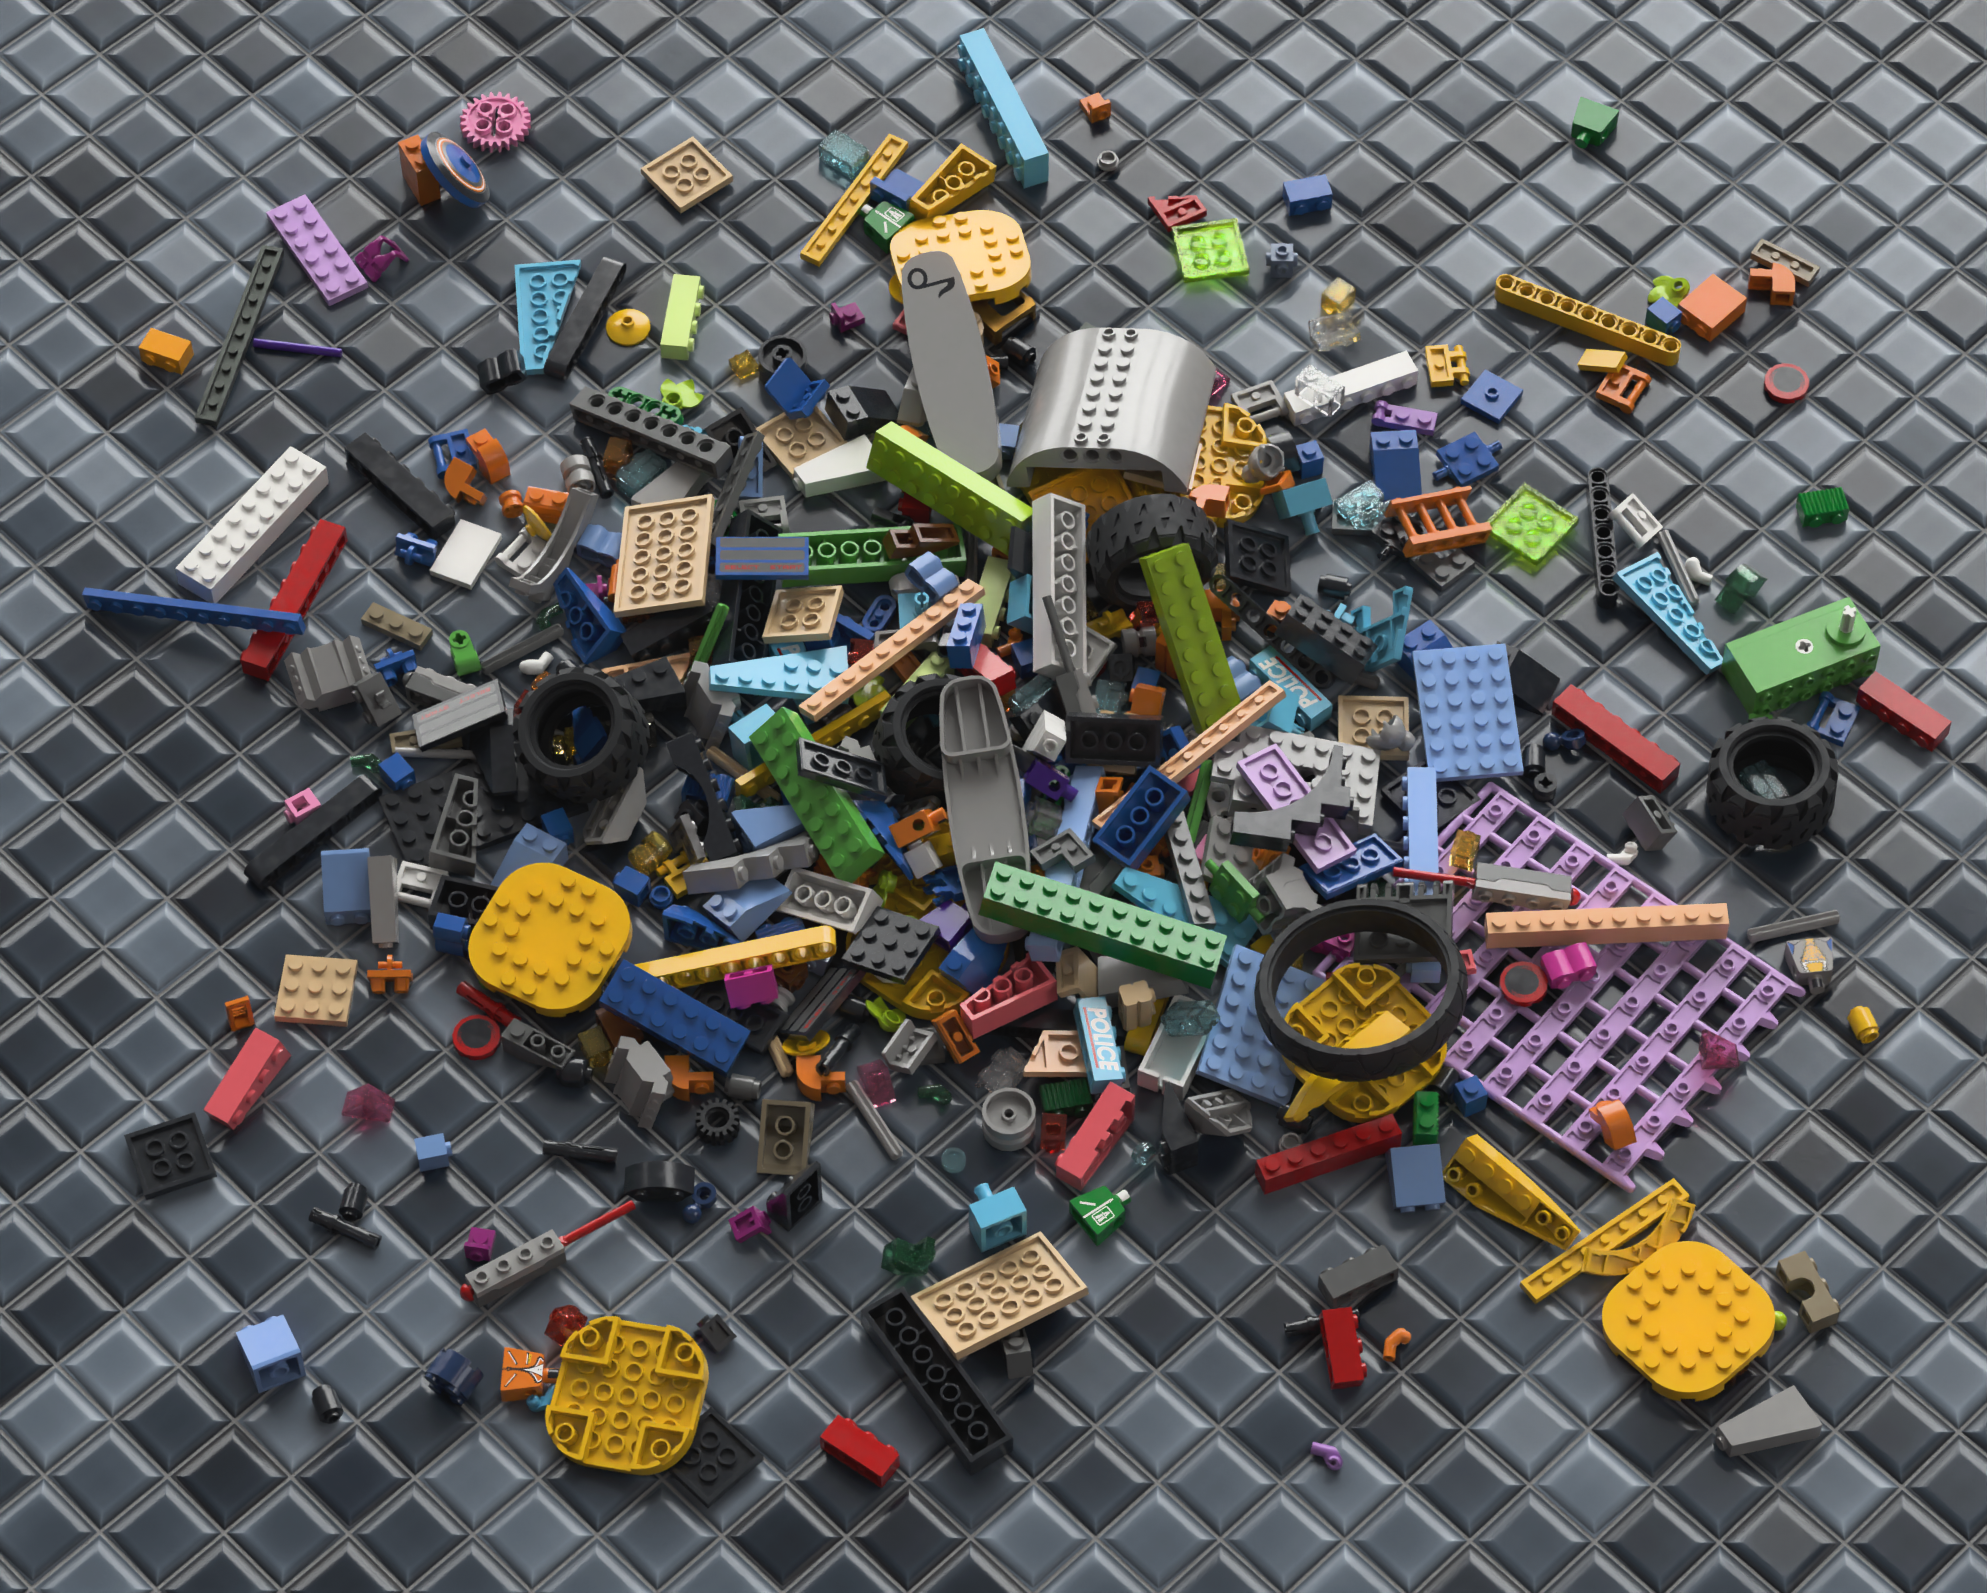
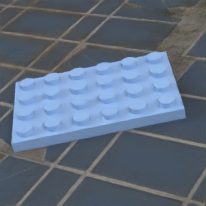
M1506 643L1413 651L1412 659L1426 764L1429 768H1436V782L1523 775L1524 770Z
M1236 944L1231 953L1196 1074L1280 1108L1281 1105L1285 1106L1290 1101L1296 1076L1285 1064L1281 1053L1268 1040L1256 1013L1255 982L1264 955ZM1290 966L1278 986L1275 999L1276 1008L1282 1018H1285L1289 1009L1296 1002L1300 1003L1322 985L1324 979Z

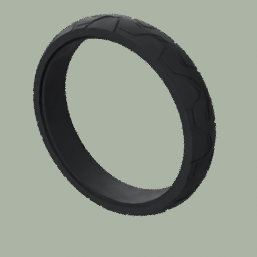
M1351 899L1312 910L1310 913L1295 920L1284 929V932L1279 934L1265 953L1256 975L1255 1008L1261 1027L1268 1040L1277 1051L1298 1067L1309 1073L1332 1080L1338 1079V1081L1345 1082L1375 1081L1409 1071L1420 1065V1063L1425 1062L1441 1049L1451 1037L1453 1030L1457 1028L1463 1016L1467 1000L1468 978L1466 966L1459 948L1446 930L1433 919L1412 907L1409 908L1407 905L1389 900ZM1381 932L1409 939L1429 951L1443 967L1447 975V986L1444 996L1434 1013L1411 1033L1379 1046L1357 1049L1338 1048L1312 1041L1288 1025L1275 1005L1278 986L1284 974L1295 960L1321 942L1345 934Z

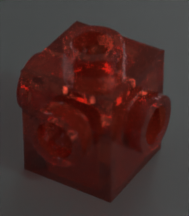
M566 1305L557 1307L549 1316L550 1321L544 1334L563 1347L572 1333L584 1328L588 1318L576 1306Z

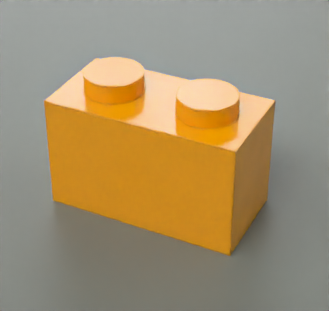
M153 328L149 330L139 346L143 362L181 375L194 355L191 341Z

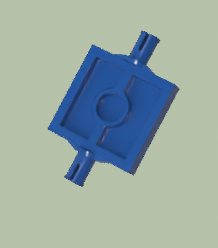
M1476 432L1464 436L1437 450L1436 456L1441 461L1443 468L1433 472V478L1438 481L1445 476H1449L1459 487H1465L1499 469V464L1492 456V453L1501 450L1502 444L1497 440L1487 446L1481 441Z

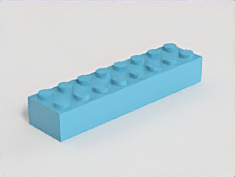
M982 28L960 35V45H957L960 59L957 60L961 72L964 71L968 87L973 88L974 98L977 103L980 102L984 118L989 119L990 129L993 134L996 133L1000 149L1005 150L1007 163L1013 166L1016 180L1021 181L1024 188L1048 181L1049 152L985 29Z

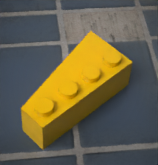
M961 143L911 198L909 212L914 214L916 220L938 215L942 216L994 182L997 166Z

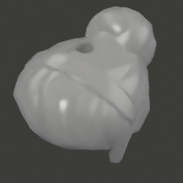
M1270 443L1260 444L1255 447L1249 456L1248 464L1242 469L1241 475L1244 482L1254 484L1259 481H1270L1275 478L1280 472L1285 470V467H1283L1284 452L1278 446Z
M1394 715L1388 723L1385 720L1383 721V729L1380 734L1371 729L1372 735L1368 736L1365 740L1369 747L1382 751L1395 748L1401 751H1409L1415 743L1414 735L1405 730L1402 720L1397 715Z

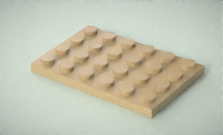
M712 494L625 507L613 611L616 618L705 605L715 504Z
M1040 1231L912 1295L911 1298L956 1360H959L1088 1295L1089 1292L1083 1281Z

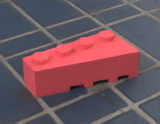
M1028 952L1026 958L1021 962L1016 961L1012 964L1008 972L1002 976L998 975L995 977L991 985L987 988L982 987L961 1003L960 1013L961 1019L972 1038L976 1039L1058 1000L1057 981L1042 961H1031Z
M255 1027L203 1110L210 1118L234 1130L237 1125L242 1123L247 1112L285 1065L291 1054L280 1040Z
M1111 1081L1109 1082L1086 1120L1071 1139L1064 1154L1061 1153L1055 1162L1057 1178L1080 1191L1084 1188L1134 1121V1094Z

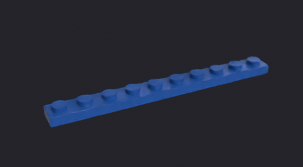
M86 587L82 593L88 609L95 611L105 610L114 613H129L136 616H153L159 619L169 618L179 621L199 622L201 624H218L224 627L234 626L266 632H282L289 635H303L306 629L301 614Z

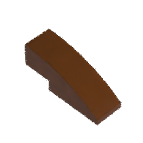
M912 524L910 529H889L882 542L889 559L921 556L928 551L931 553L958 545L960 540L953 524Z

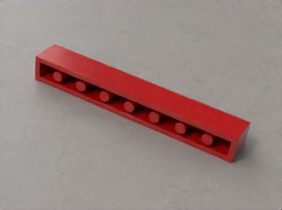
M322 519L319 520L317 526L311 529L308 542L302 545L297 561L292 563L287 579H283L278 595L272 598L269 610L301 614L302 619H304L348 541L344 526ZM263 630L253 632L248 648L244 649L240 656L243 673L269 681L295 634L289 635L282 632H266Z

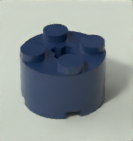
M442 1348L425 1372V1379L430 1382L428 1387L432 1391L440 1395L444 1392L450 1396L449 1399L453 1403L462 1406L481 1382L484 1374L478 1367L474 1371L470 1366L471 1361L452 1349L445 1351Z

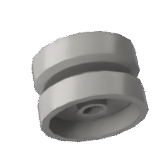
M1002 1088L994 1091L986 1098L982 1108V1132L986 1141L992 1147L1001 1151H1015L1022 1149L1031 1142L1036 1128V1107L1033 1099L1026 1092L1017 1088Z

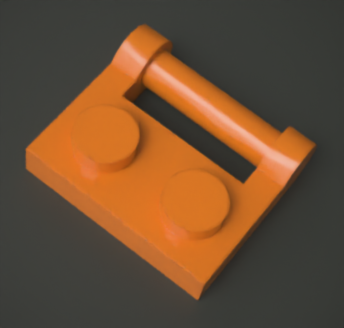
M1624 364L1619 373L1608 372L1597 389L1595 397L1619 407L1626 414H1630L1634 410V404L1641 392L1650 384L1651 377ZM1631 380L1637 381L1628 398L1621 397Z

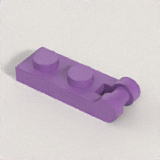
M1383 400L1376 401L1374 407L1376 413L1372 416V424L1397 430H1416V433L1433 436L1438 413L1391 405Z

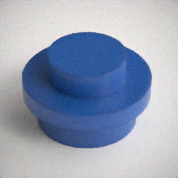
M656 886L649 895L650 903L659 909L667 908L673 902V893L666 886Z

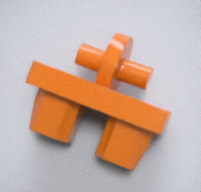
M387 955V962H378V969L387 970H367V978L371 984L373 994L386 993V982H394V992L403 994L409 991L410 981H413V973H411V970H394L402 968L403 963L402 961H394L393 955Z

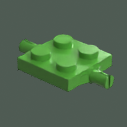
M1212 859L1205 863L1204 866L1213 874V881L1208 890L1225 907L1229 915L1234 917L1240 924L1250 914L1260 924L1266 918L1256 908V901L1260 893L1229 860L1222 863L1220 867Z

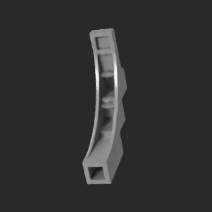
M579 487L570 489L559 521L541 554L520 577H511L509 587L516 589L515 593L529 596L528 600L536 603L551 600L554 590L553 583L558 578V575L566 567H569L574 548L587 525L591 522L599 497L598 494Z
M807 830L787 840L754 852L722 860L692 864L683 871L688 895L736 890L751 880L775 878L786 869L810 867L819 859L820 851Z

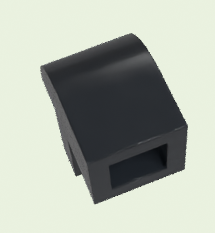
M1288 430L1266 436L1267 443L1278 446L1284 452V471L1291 470V472L1301 470L1298 451Z

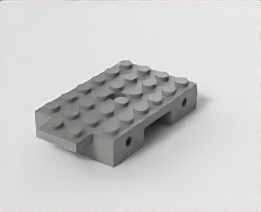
M1250 725L1239 734L1237 742L1229 741L1213 754L1210 781L1231 785L1228 816H1233L1234 812L1267 811L1265 805L1237 770V762L1276 743L1297 772L1310 770L1314 773L1315 778L1312 782H1306L1312 790L1317 786L1328 769L1333 746H1343V756H1346L1347 760L1345 770H1342V776L1346 777L1345 786L1351 787L1350 797H1354L1353 807H1359L1360 809L1358 834L1370 835L1373 826L1381 750Z

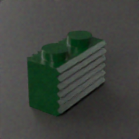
M1085 1077L1078 1080L1074 1079L1073 1081L1055 1082L1054 1084L1050 1083L1049 1085L1039 1086V1099L1044 1121L1060 1122L1064 1118L1072 1116L1084 1118L1093 1109L1089 1084Z

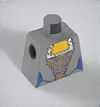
M1832 937L1786 941L1784 957L1795 983L1800 986L1809 985L1812 994L1824 992V983L1831 981L1833 972Z

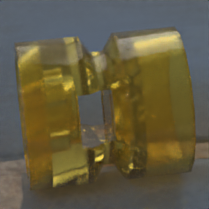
M651 831L642 839V844L635 846L627 854L634 868L646 876H649L657 869L659 863L664 862L673 853L669 842L655 831Z

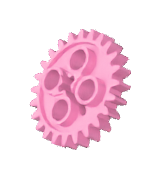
M490 92L487 98L482 94L481 100L473 98L474 104L467 103L468 109L462 110L463 115L460 116V127L463 138H467L468 144L473 142L474 148L480 145L481 151L489 148L490 153H492L494 148H497L500 153L503 147L509 151L511 144L516 147L518 146L517 140L524 142V136H528V129H531V117L528 107H524L523 101L518 102L517 96L510 99L509 93L502 97L501 92L497 96ZM496 109H498V118H497V119H496V117H495ZM496 120V133L495 136H493V127L495 126Z

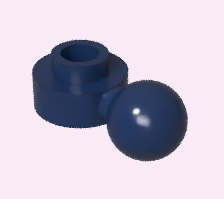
M1570 729L1564 732L1562 736L1555 732L1547 733L1543 738V745L1550 751L1557 750L1561 745L1570 750H1578L1582 748L1587 740L1584 730Z
M701 1182L694 1186V1194L692 1195L694 1203L684 1207L682 1211L684 1221L689 1224L697 1223L702 1216L701 1209L710 1208L716 1203L717 1192L711 1183ZM704 1195L709 1196V1198L706 1200L701 1199V1197Z

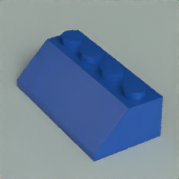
M1149 765L1092 841L1123 868L1126 866L1137 870L1191 799L1188 791Z

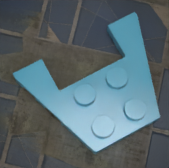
M1404 586L1393 591V615L1372 625L1371 607L1363 605L1351 611V615L1355 617L1357 624L1354 629L1361 635L1369 637L1373 643L1378 645L1365 665V671L1373 673L1401 660L1413 594L1412 587Z

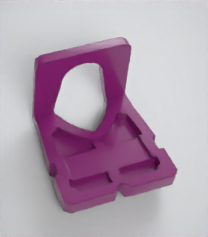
M385 236L376 238L364 248L363 252H359L354 259L373 282L380 278L381 273L385 272L395 257L405 262L409 261L399 246ZM383 242L395 249L390 253L380 255Z

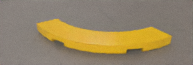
M1671 1198L1662 1220L1645 1239L1621 1250L1606 1251L1586 1248L1580 1272L1596 1276H1619L1631 1273L1654 1252L1666 1245L1676 1243L1688 1228L1696 1205Z

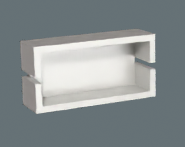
M1174 995L1138 1068L1137 1085L1155 1092L1162 1089V1094L1164 1095L1165 1083L1170 1081L1178 1100L1183 1101L1196 1074L1215 1007L1200 1002L1198 1018H1195L1196 1000L1182 995Z

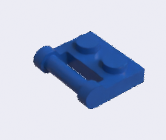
M468 429L440 434L428 439L429 447L433 449L437 464L436 473L439 479H444L445 472L449 464L446 465L441 448L442 445L446 444L449 448L451 460L456 457L477 470L475 455L466 444V438L469 437Z
M1823 691L1819 696L1820 702L1811 720L1806 725L1816 730L1820 734L1821 739H1826L1830 743L1843 747L1861 707L1836 698L1830 692ZM1827 707L1834 708L1825 728L1820 727L1819 723Z

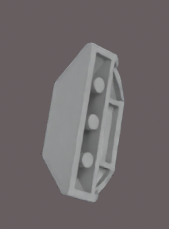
M912 368L903 390L897 423L920 427L928 420L920 397L914 368Z
M637 767L636 777L625 788L620 785L617 794L602 801L598 800L583 828L584 842L587 845L625 841L631 836L632 830L647 804L644 773L641 767Z
M1232 1088L1187 1097L1185 1100L1184 1112L1193 1130L1198 1133L1228 1137L1250 1132L1253 1128L1252 1115L1250 1113L1251 1103Z

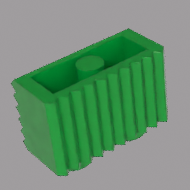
M1842 487L1822 489L1816 492L1809 491L1803 494L1799 493L1797 496L1796 509L1802 527L1810 526L1816 528L1825 523L1840 524L1848 518L1849 507Z
M1416 1091L1413 1102V1146L1437 1144L1439 1135V1093Z

